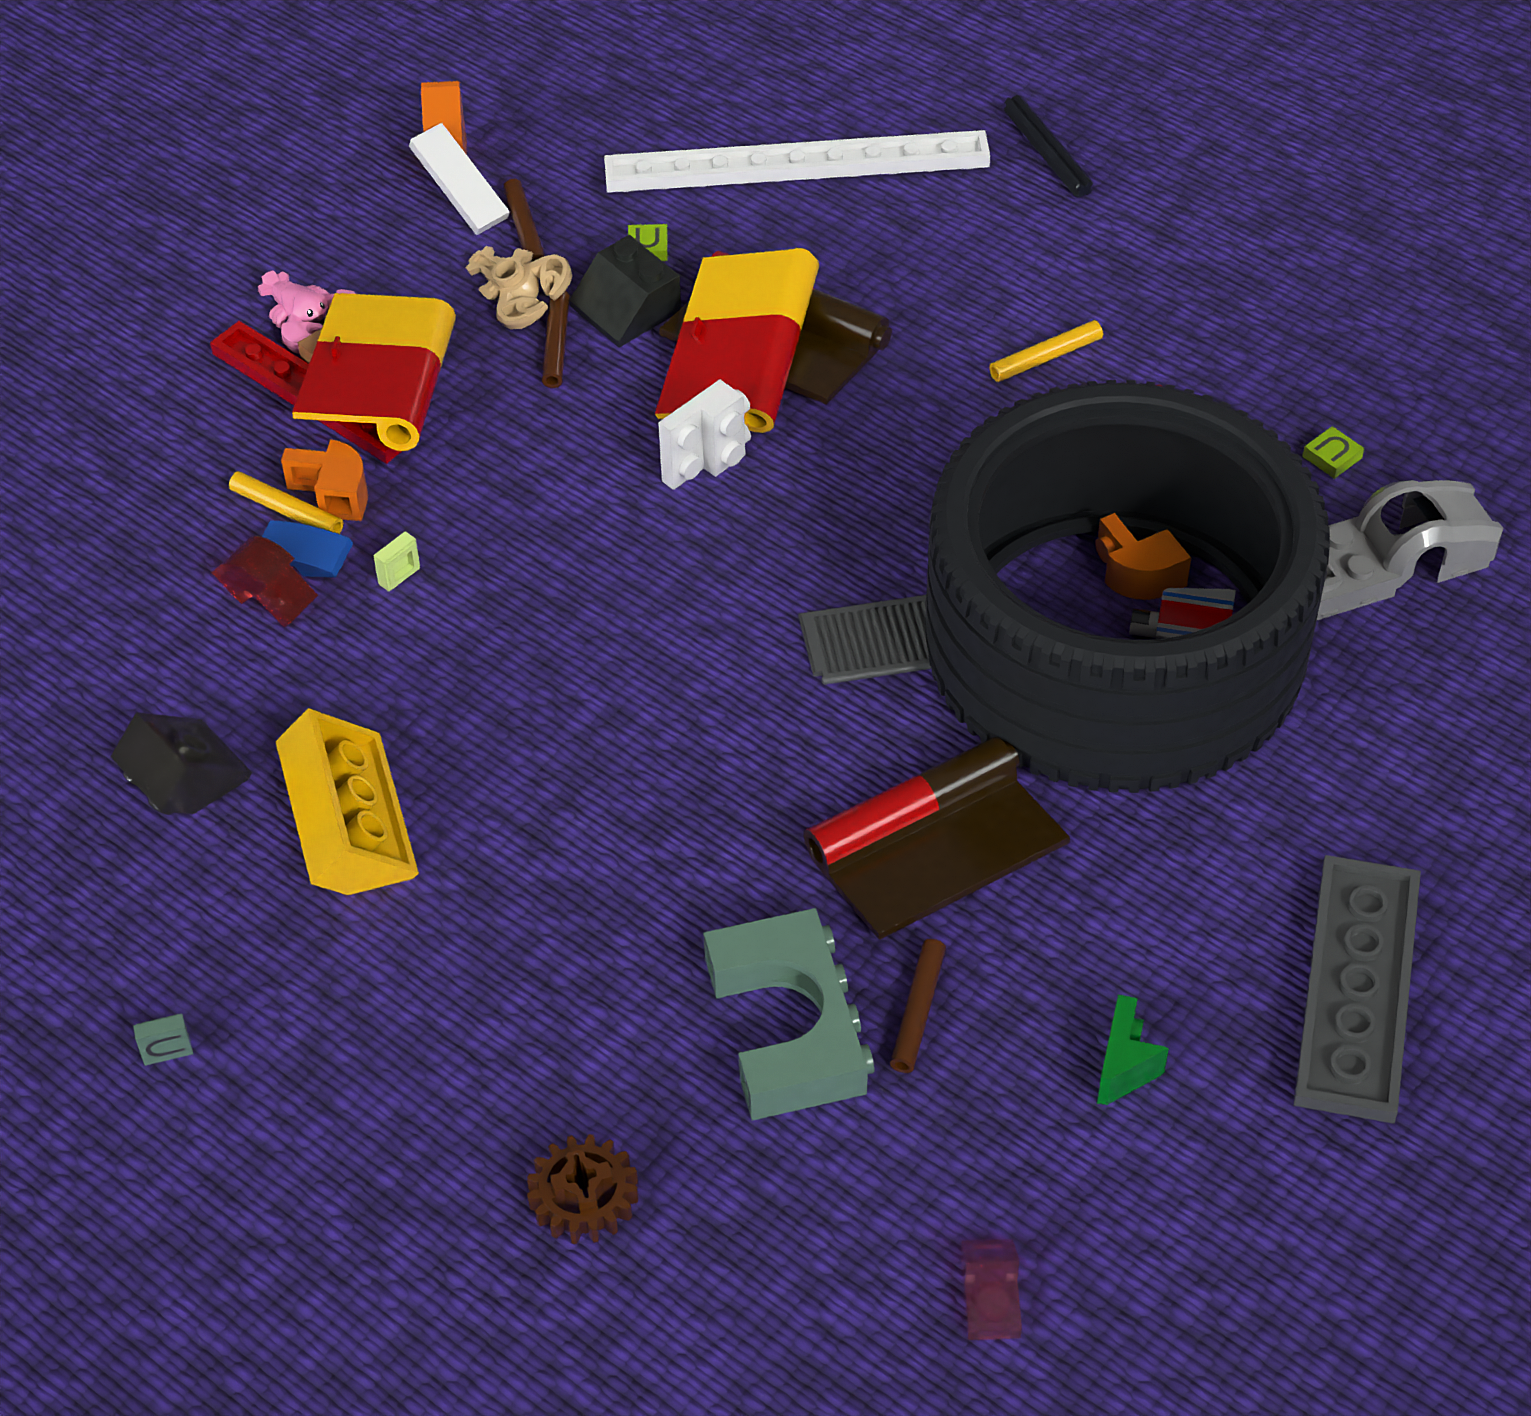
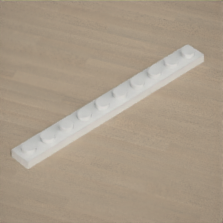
M985 130L604 155L607 192L990 167V152Z

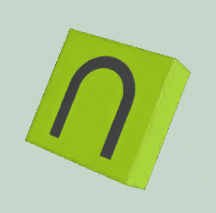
M667 224L628 225V235H631L661 261H668Z
M1331 426L1304 446L1302 457L1335 479L1362 459L1364 448Z

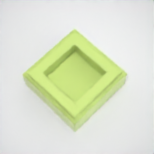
M406 531L373 555L378 584L387 591L394 589L420 569L416 538Z

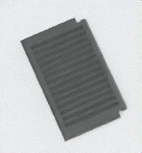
M926 595L799 613L798 618L813 676H822V684L827 685L932 669L929 664L925 634Z

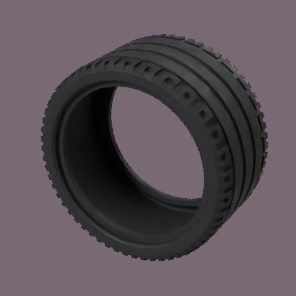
M1107 380L1106 383L1099 384L1096 381H1087V385L1081 386L1077 383L1068 384V387L1064 389L1055 387L1049 389V393L1042 394L1038 392L1032 394L1031 399H1020L1014 403L1013 407H1004L999 410L998 416L988 417L984 421L983 427L977 426L972 430L970 438L965 437L962 440L959 450H954L950 457V463H946L944 466L942 477H939L930 514L925 615L926 645L934 681H937L941 696H945L948 708L955 710L957 720L960 723H966L967 731L972 736L978 735L981 743L993 737H998L1003 742L1011 744L1019 757V766L1017 767L1025 766L1030 768V773L1037 776L1042 773L1049 776V780L1058 782L1059 779L1067 781L1068 786L1078 787V784L1089 786L1088 790L1098 791V787L1109 788V792L1118 793V789H1128L1129 793H1138L1139 789L1148 788L1150 792L1159 791V788L1163 786H1168L1169 789L1179 787V784L1187 782L1189 785L1197 783L1198 779L1203 776L1207 779L1216 776L1217 771L1220 769L1226 771L1232 768L1236 760L1242 762L1247 759L1250 751L1256 752L1259 750L1264 740L1269 741L1274 735L1276 728L1282 726L1298 697L1308 667L1327 574L1330 548L1328 513L1325 511L1323 496L1319 495V486L1316 481H1311L1312 473L1308 467H1302V459L1299 455L1292 454L1290 452L1291 446L1285 441H1279L1277 433L1263 428L1264 423L1258 419L1251 420L1248 418V413L1241 409L1237 411L1232 409L1229 403L1224 401L1218 403L1213 401L1212 396L1206 394L1203 396L1196 395L1194 390L1187 388L1182 391L1175 389L1174 385L1156 386L1155 382L1146 381V384H1138L1136 380H1127L1126 383ZM1115 513L1127 529L1134 534L1152 536L1168 529L1183 548L1199 555L1225 574L1239 589L1248 604L1229 618L1190 634L1154 640L1117 639L1075 630L1047 618L1014 595L999 579L997 573L1013 559L1042 543L1074 534L1098 532L1100 519Z

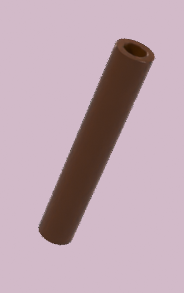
M510 179L503 185L506 200L522 250L532 251V261L544 257L545 254L522 183L518 179Z
M567 291L555 301L549 296L542 383L549 388L559 387L563 380L569 293Z
M926 939L922 944L890 1061V1066L898 1072L910 1073L915 1067L946 951L945 944L936 939Z

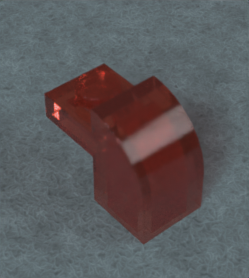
M260 536L248 538L211 572L241 604L255 596L283 627L290 624L318 596L289 565L295 558L280 545Z

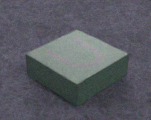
M176 1014L133 1025L135 1040L144 1066L193 1054L191 1039L183 1014Z

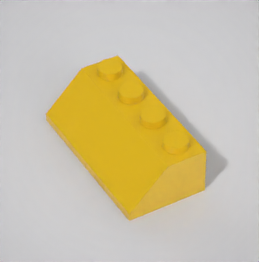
M308 708L275 742L310 883L321 888L351 895L414 879L419 872L380 733Z

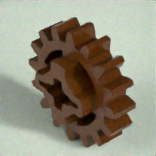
M589 1134L585 1143L577 1145L573 1135L567 1136V1148L562 1150L553 1143L548 1145L550 1159L536 1157L534 1160L536 1173L528 1174L527 1176L528 1189L530 1191L527 1193L530 1210H536V1222L539 1227L550 1223L551 1235L555 1239L561 1236L564 1231L570 1232L572 1244H577L583 1233H588L593 1243L599 1242V1230L603 1228L613 1235L618 1233L616 1219L620 1218L630 1221L632 1218L631 1204L638 1203L639 1199L638 1187L636 1186L638 1184L636 1167H630L629 1154L623 1151L615 1155L614 1141L610 1139L601 1147L596 1146L593 1134ZM578 1180H582L583 1187L587 1189L588 1198H585L582 1189H579Z

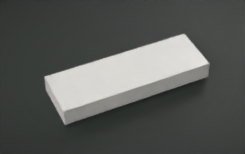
M443 123L410 139V149L476 236L508 218L510 211Z

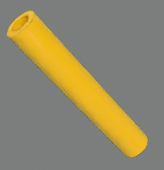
M1093 320L990 363L991 376L996 382H1000L1103 338L1102 327L1098 321Z
M237 471L229 481V489L301 524L325 529L340 534L342 531L343 520L245 473Z

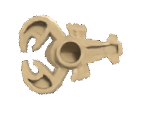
M486 246L483 250L477 251L469 259L470 263L466 267L471 276L482 272L484 277L487 278L489 282L479 287L478 290L486 299L495 300L499 297L496 307L497 320L510 330L522 329L533 324L548 309L544 301L540 302L537 299L539 291L538 279H540L545 295L550 296L553 301L565 292L572 279L569 263L564 257L553 254L532 261V251L528 252V250L519 248L514 251L512 257L500 258L494 256L495 251L492 247Z

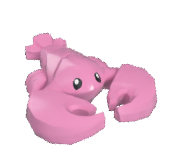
M273 270L262 276L263 283L258 286V292L261 296H274V300L278 304L270 310L269 317L276 324V327L281 328L282 343L291 352L300 354L298 342L323 327L320 321L325 317L327 310H329L334 294H330L325 289L316 285L306 287L294 284L289 281V275L283 271L279 274H276ZM344 289L336 291V293L356 294L354 291Z

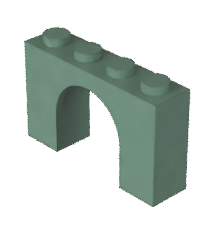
M816 908L703 932L705 962L716 999L767 987H784L807 996L821 1013L815 1026L805 1035L795 1040L738 1053L739 1079L751 1121L867 1094L868 1074L874 1073L871 1050L868 1044L860 1045L857 1033L861 1032V1023L858 1010L854 1003L847 1005L844 993L848 992L845 970L842 964L834 965L831 956L832 953H835L832 930L829 925H821Z

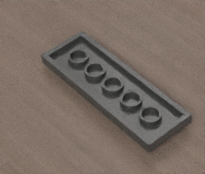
M1325 855L1293 1106L1395 1124L1399 1104L1420 870Z

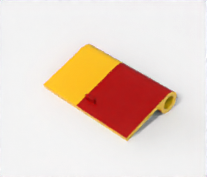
M803 248L705 257L702 259L655 411L658 419H664L721 379L733 389L740 390L747 397L750 403V410L744 414V422L749 431L764 433L773 429L820 266L818 260L811 252Z
M334 293L292 411L293 419L376 423L378 436L385 446L397 451H408L414 448L421 436L455 324L456 315L454 309L447 302L436 298Z

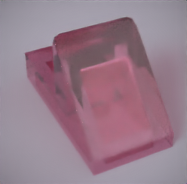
M1013 1239L961 1241L968 1340L1021 1338L1022 1324L1018 1292L1019 1257Z

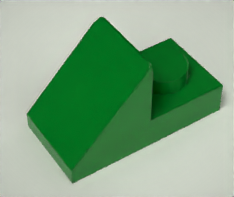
M1118 994L1101 1074L1098 1104L1108 1105L1158 1078L1165 1072L1169 1049L1165 1046L1140 1042L1144 1019L1135 1018L1138 998Z

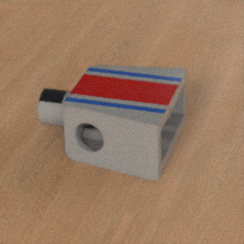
M1167 588L1162 594L1160 612L1133 608L1129 635L1162 639L1190 634L1211 627L1232 616L1236 590Z

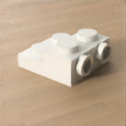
M719 379L658 422L663 483L674 490L687 480L695 478L702 469H706L716 477L728 467L735 466L745 456V443L751 439V433L744 422V414L750 410V403L744 393L733 389Z

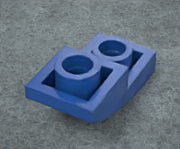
M270 520L252 555L261 565L294 566L302 576L336 578L353 542L348 537L314 526Z

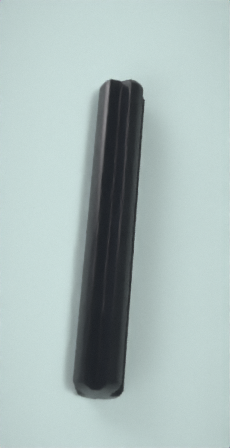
M1022 96L1008 97L1005 101L1006 107L1004 111L1075 197L1081 198L1084 195H1089L1092 192L1091 186L1093 184L1089 176Z

